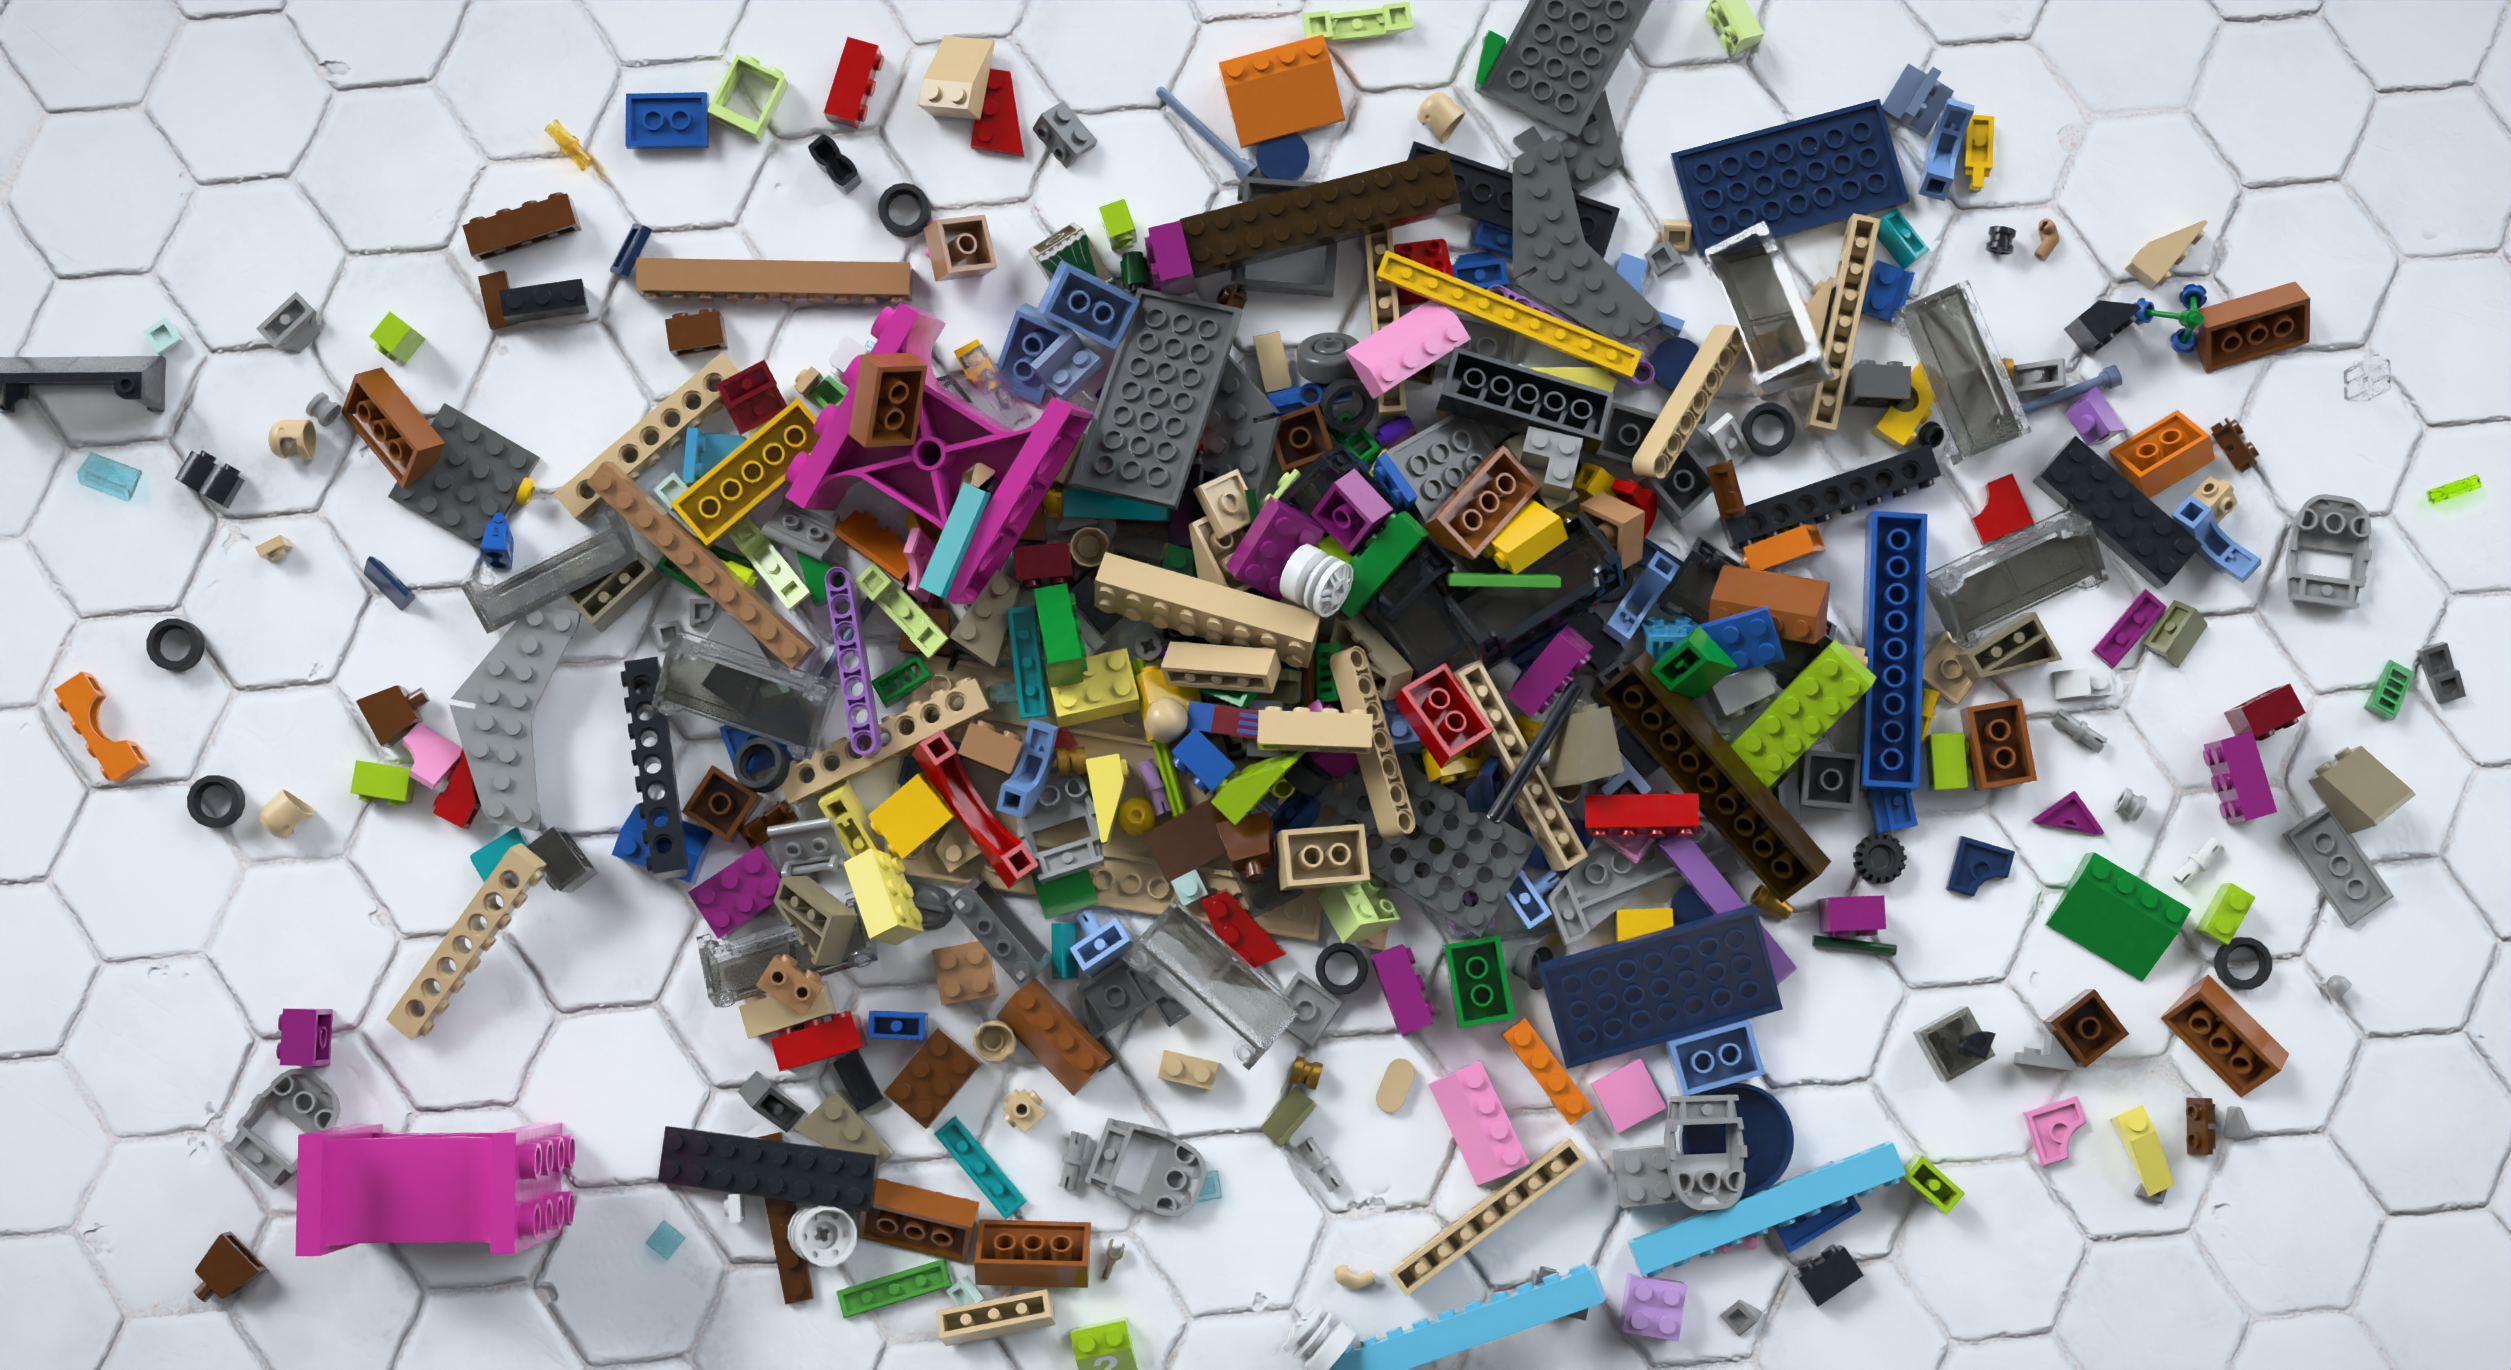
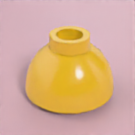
M1056 485L1050 487L1042 501L1047 516L1057 519L1062 518L1063 489L1068 488Z
M1134 797L1126 800L1121 805L1118 811V822L1123 831L1129 835L1142 836V832L1154 827L1156 815L1153 805L1148 800Z

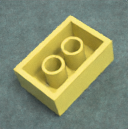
M1127 648L1088 656L1086 659L1088 671L1083 672L1084 682L1051 688L1045 666L1046 680L1059 728L1139 710V695Z
M871 848L843 862L869 939L896 946L924 932L921 924L922 915L914 905L912 899L914 893L911 886L906 882L903 873L905 867L899 857Z

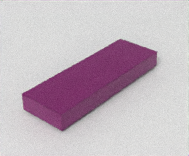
M2144 589L2092 648L2091 652L2109 668H2115L2167 606L2147 589Z

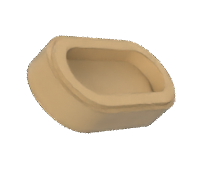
M1398 1058L1393 1060L1387 1067L1376 1093V1103L1385 1112H1395L1403 1105L1415 1076L1414 1067L1408 1060Z

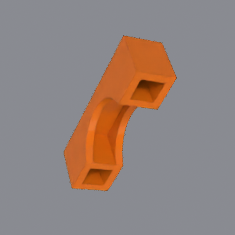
M81 671L53 689L58 696L56 698L57 704L64 712H68L71 716V726L79 735H83L87 742L85 744L87 751L92 757L98 759L102 765L100 771L108 781L123 783L150 765L136 742L128 740L114 742L102 732L99 726L98 714L106 695L93 674Z
M1522 1017L1500 1034L1514 1054L1536 1079L1550 1102L1567 1124L1572 1125L1593 1109L1526 1018Z

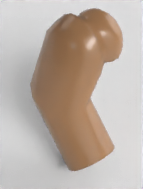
M2049 218L2042 219L2038 224L2042 243L2034 252V255L2042 261L2048 258L2059 243L2057 227Z

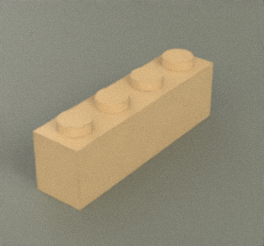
M1170 642L1161 664V670L1167 685L1273 693L1281 665L1276 649Z
M1276 706L1265 707V710H1259L1258 750L1372 754L1373 714H1367L1366 710L1360 709L1351 710L1350 713H1339V710L1332 708L1322 709V712H1310L1309 708L1304 707L1294 708L1293 711H1282L1281 707Z
M1047 1289L936 1311L939 1337L945 1346L1056 1325L1053 1298Z

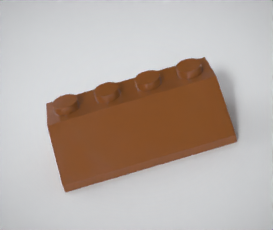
M2294 281L2198 309V312L2203 314L2204 321L2196 326L2193 331L2197 336L2198 344L2196 348L2204 371L2206 373L2309 343L2311 298Z
M383 367L354 375L341 413L401 487L407 488L438 462L445 442Z
M1503 445L1490 453L1428 519L1423 527L1442 547L1473 560L1541 485Z
M1723 565L1710 599L1709 622L1768 605L1779 638L1815 644L1826 636L1830 582Z
M2209 974L2188 988L2160 1018L2241 1098L2281 1072L2289 1056V1053Z
M1036 977L1022 989H1019L996 1016L1000 1021L1005 1022L1013 1029L1015 1037L1073 1096L1113 1057Z
M877 1178L873 1212L861 1211L857 1238L966 1263L977 1222L980 1202Z
M979 1219L974 1260L975 1285L1088 1288L1091 1222Z

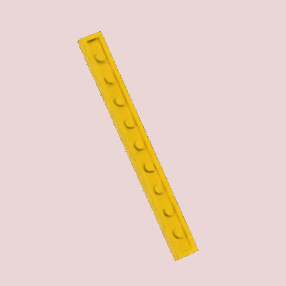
M1387 250L1375 277L1628 379L1633 377L1642 354L1641 351Z

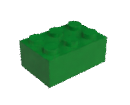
M1067 583L1033 589L1036 618L1050 687L1084 682L1083 672L1088 671L1085 644L1081 638L1082 631L1079 617L1076 614L1077 608L1074 593H1068Z
M1500 935L1442 945L1457 1028L1515 1018Z

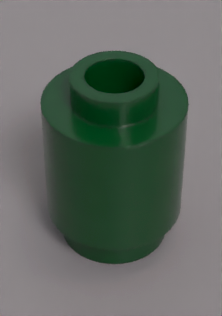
M1132 251L1122 254L1120 269L1123 288L1129 290L1130 293H1136L1138 288L1145 289V287L1150 285L1147 259L1143 257V252Z

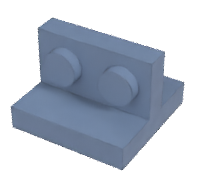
M1908 63L1884 101L1882 108L1886 116L1921 137L1926 138L1942 113L1947 99L1953 95L1954 90L1937 80L1942 71L1934 66L1926 74Z
M1068 328L1030 364L1050 396L1067 401L1104 365L1102 359L1084 346L1076 332L1071 328Z
M1620 752L1624 772L1602 778L1596 783L1600 788L1594 793L1596 795H1611L1623 784L1635 794H1647L1652 788Z

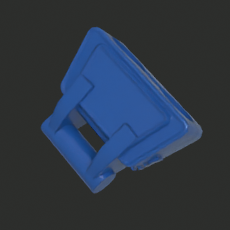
M498 512L494 514L485 527L480 551L488 568L512 569L514 538L504 515Z

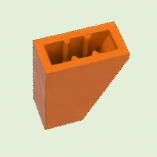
M1802 525L1743 547L1745 552L1743 554V561L1748 569L1767 571L1824 552L1826 548L1817 525Z

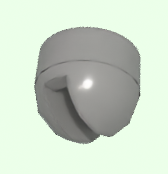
M2333 975L2327 981V989L2335 999L2343 996L2352 986V983L2341 975Z

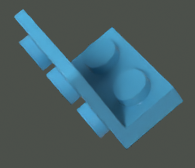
M687 427L682 482L687 487H691L743 444L747 438L740 435L702 433L698 428Z
M1648 617L1647 620H1642L1640 623V628L1646 638L1645 650L1657 662L1666 651L1687 635V628L1697 624L1688 617H1676L1675 620Z

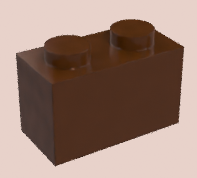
M714 308L699 310V314L695 315L676 313L672 315V318L665 319L669 351L674 357L728 348L724 316L720 311H715Z

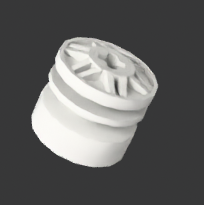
M1305 544L1300 546L1287 561L1280 580V592L1283 597L1299 605H1305L1306 609L1314 611L1322 617H1329L1341 607L1347 598L1353 581V568L1351 564L1341 561L1337 557L1328 556L1327 552L1313 545Z
M807 1204L792 1216L788 1225V1240L791 1249L799 1257L821 1267H833L844 1262L852 1254L857 1243V1229L853 1219L845 1211L835 1207ZM818 1227L823 1229L820 1231V1238L815 1237L817 1235L816 1229Z
M1319 1301L1312 1308L1304 1311L1295 1321L1281 1346L1282 1349L1288 1352L1297 1344L1298 1347L1292 1355L1295 1360L1307 1352L1309 1356L1304 1364L1307 1370H1329L1349 1346L1356 1334L1342 1321L1330 1328L1328 1324L1333 1316L1330 1310L1319 1319L1318 1316L1324 1308V1305Z

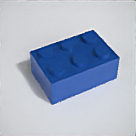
M1196 727L1171 751L1174 757L1172 760L1174 766L1185 776L1190 773L1194 777L1192 780L1194 785L1204 795L1210 792L1214 796L1216 794L1214 791L1216 787L1236 770V766Z

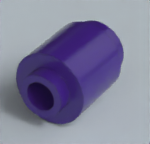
M1399 415L1376 427L1378 433L1374 434V437L1381 449L1386 448L1389 450L1416 435L1417 432L1408 415L1403 417Z

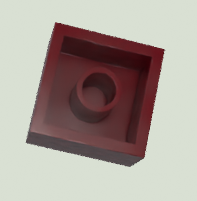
M1069 542L1013 547L1016 581L1021 587H1025V591L1042 588L1041 585L1054 586L1067 583L1068 588L1069 583L1075 582L1073 558Z
M2289 683L2272 688L2224 712V715L2235 736L2253 731L2255 741H2262L2275 734L2274 731L2282 728L2286 729L2299 722L2297 717L2306 712Z

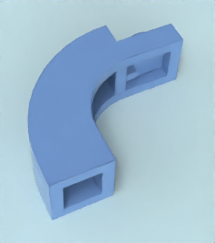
M1950 98L1947 99L1943 112L1938 117L1927 149L1920 177L1919 195L1945 201L1954 180L1955 163L1959 148L1974 113L1975 105Z
M1622 252L1615 271L1643 296L1641 283L1648 261ZM1658 311L1663 324L1656 327L1658 329L1657 332L1667 337L1678 336L1682 331L1685 320ZM1652 330L1645 333L1644 335L1649 337L1652 333Z
M2189 495L2172 513V519L2202 544L2196 553L2221 574L2226 572L2241 583H2244L2262 564L2259 557L2228 537L2216 523L2212 509L2193 496Z
M1657 551L1615 608L1602 630L1625 646L1680 566Z
M1036 719L1029 721L1021 758L1012 776L1001 784L996 810L1019 818H1023L1032 810L1046 785L1056 756L1054 746L1059 727Z

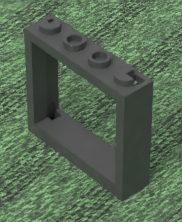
M1244 177V186H1238L1237 201L1242 203L1251 201L1252 192L1278 194L1319 182ZM1338 242L1326 245L1323 285L1245 279L1246 266L1232 269L1231 281H1236L1237 288L1246 291L1333 297Z
M981 872L946 902L1020 989L1042 972L1051 960L1052 954ZM959 898L965 904L960 910L954 905ZM1022 970L1025 975L1020 981L1016 975Z

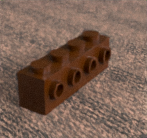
M556 192L550 194L547 197L548 199L539 202L530 200L522 203V207L513 210L505 208L496 211L495 215L487 218L479 216L470 219L469 223L462 225L471 256L477 262H481L581 231L582 228L573 199L568 193Z

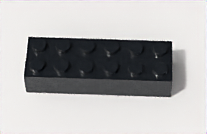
M1454 347L1448 362L1436 409L1527 435L1528 427L1531 426L1583 438L1580 451L1596 455L1603 441L1614 393Z
M2077 436L2068 440L2032 481L2156 589L2166 586L2202 545Z

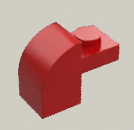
M1615 479L1610 488L1618 499L1645 511L1644 540L1656 518L1658 506L1656 494L1652 490L1642 488L1632 480L1626 482Z

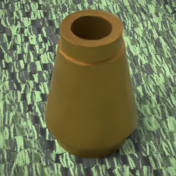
M1760 884L1754 890L1750 898V903L1755 904L1757 910L1783 920L1788 919L1793 911L1792 905L1787 901L1780 903L1763 884Z

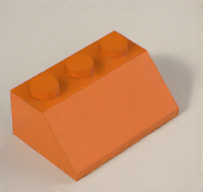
M2179 410L2109 450V455L2122 476L2149 499L2215 460L2210 435Z
M855 510L835 528L833 533L839 540L870 562H874L884 572L904 586L908 585L909 565L903 553L905 544L898 540L901 536L889 526L885 530L876 524L878 519L866 510L863 514Z

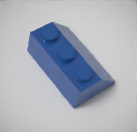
M638 804L635 805L622 826L611 855L647 868L646 856H650L649 846H644L642 830L647 829L646 820L640 818ZM665 816L658 817L654 825L658 827L667 824L668 818ZM682 820L690 875L676 878L696 884L714 833ZM661 844L658 852L662 854L668 853L672 848V844Z

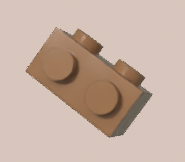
M777 954L756 986L802 1016H805L825 985L820 981L822 977L810 969H807L805 972L797 967L798 962L787 954L780 956Z

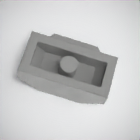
M297 291L256 328L275 349L285 348L298 353L305 349L321 333L316 321V310Z

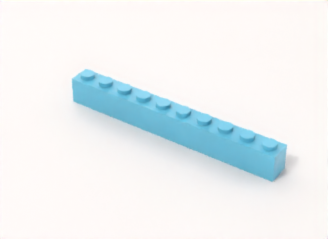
M1887 1141L1774 1184L1754 1195L1740 1197L1729 1208L1706 1210L1630 1239L1627 1242L1639 1273L1642 1276L1647 1274L1648 1278L1663 1273V1267L1673 1264L1674 1268L1689 1263V1258L1699 1254L1702 1258L1716 1252L1715 1248L1724 1244L1727 1247L1738 1245L1743 1242L1742 1237L1752 1234L1753 1237L1764 1235L1769 1232L1768 1227L1778 1224L1779 1227L1790 1225L1795 1222L1794 1217L1805 1214V1217L1816 1215L1822 1212L1820 1207L1831 1204L1832 1207L1848 1202L1847 1197L1857 1194L1858 1197L1874 1192L1873 1187L1881 1184H1884V1187L1895 1185L1900 1182L1899 1177L1906 1175L1894 1143Z
M1585 1263L1570 1268L1569 1274L1560 1276L1559 1273H1554L1542 1278L1543 1283L1533 1286L1532 1282H1528L1516 1287L1517 1292L1507 1295L1506 1291H1501L1491 1295V1301L1481 1304L1480 1300H1475L1465 1304V1310L1455 1313L1454 1309H1449L1439 1313V1319L1429 1322L1428 1318H1423L1413 1322V1327L1403 1331L1402 1327L1394 1328L1386 1332V1337L1378 1340L1376 1335L1360 1341V1346L1351 1348L1349 1344L1338 1360L1331 1366V1369L1408 1370L1599 1305L1605 1301L1607 1296L1595 1265L1586 1267Z

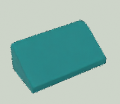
M1897 208L1880 218L1877 238L1901 268L1906 269L1930 250Z
M515 827L470 855L471 862L484 883L510 847L522 843L531 850L527 838L518 828Z
M1051 923L1052 979H1078V962L1070 950L1072 946L1078 943L1077 923Z

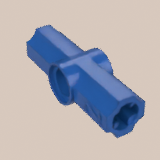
M1306 383L1301 387L1268 393L1269 401L1280 412L1272 415L1273 418L1316 403L1320 407L1322 393L1330 384ZM1308 391H1312L1317 394L1318 400L1314 403H1308L1303 399V395ZM1352 391L1339 395L1332 405L1353 401Z

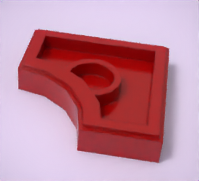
M2013 473L1985 484L1987 491L1986 504L1980 514L1971 519L1981 545L2034 524Z

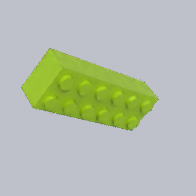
M1834 639L1729 745L1761 782L1769 788L1873 685L1877 677Z

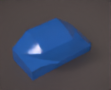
M1489 251L1459 255L1456 264L1451 265L1453 277L1485 290L1492 285H1501L1503 287H1508L1509 285L1505 258L1497 259Z

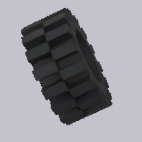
M1877 833L1863 838L1856 845V852L1853 853L1855 858L1853 865L1858 869L1856 872L1858 875H1862L1865 881H1870L1874 884L1895 880L1906 867L1904 861L1907 860V855H1904V846H1901L1899 844L1900 841L1897 838H1892V835ZM1875 848L1885 849L1890 856V862L1884 869H1876L1870 863V853Z

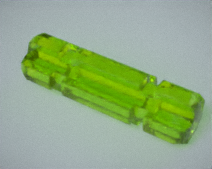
M2474 474L2464 479L2462 478L2430 489L2426 492V496L2430 504H2435L2468 491L2479 489L2482 487L2480 477Z

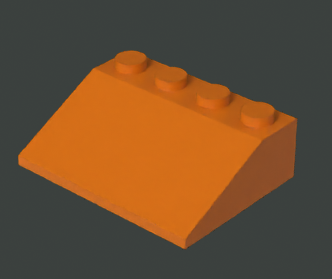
M1323 34L1218 62L1220 79L1240 148L1345 121L1331 59Z

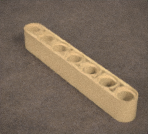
M1717 324L1711 329L1635 454L1632 468L1637 476L1662 479L1668 474L1744 348L1747 336L1742 326Z
M1354 646L1333 654L1330 659V666L1344 713L1360 709L1366 710L1367 714H1373L1372 754L1356 753L1378 830L1384 838L1391 839L1411 833L1415 828V818L1367 655L1362 648Z

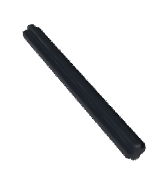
M1570 681L1492 805L1487 818L1494 824L1502 823L1582 694L1583 687L1579 683Z

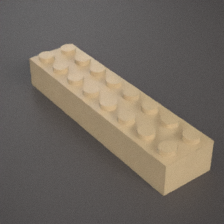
M1107 552L1104 554L1095 579L1094 607L1099 608L1103 612H1114L1125 615L1133 621L1142 620L1152 623L1158 628L1177 630L1185 636H1198L1213 644L1222 643L1228 646L1276 649L1280 661H1284L1292 667L1308 668L1317 641L1321 618L1315 612Z

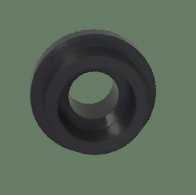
M1934 421L1925 423L1918 433V441L1922 447L1931 445L1932 448H1935L1941 444L1944 438V430Z

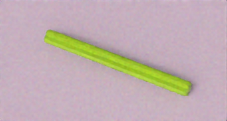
M1142 658L1130 661L1134 677L1142 673L1141 669L1146 667ZM1153 741L1152 744L1174 817L1186 811L1187 808L1168 743Z

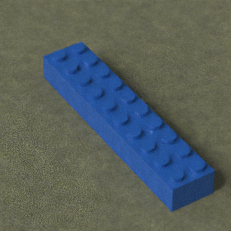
M1871 511L1866 516L1861 648H1865L1864 656L1868 657L1867 669L1877 678L1860 698L1858 754H1861L1859 789L1913 792L1919 789L1928 514Z

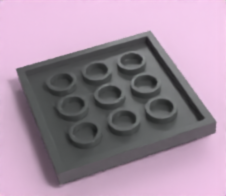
M444 403L431 424V427L445 442L438 462L407 488H402L396 482L388 497L480 549L486 525L495 513L500 512L504 517L507 515L516 499L522 481L525 477L529 478L540 457Z

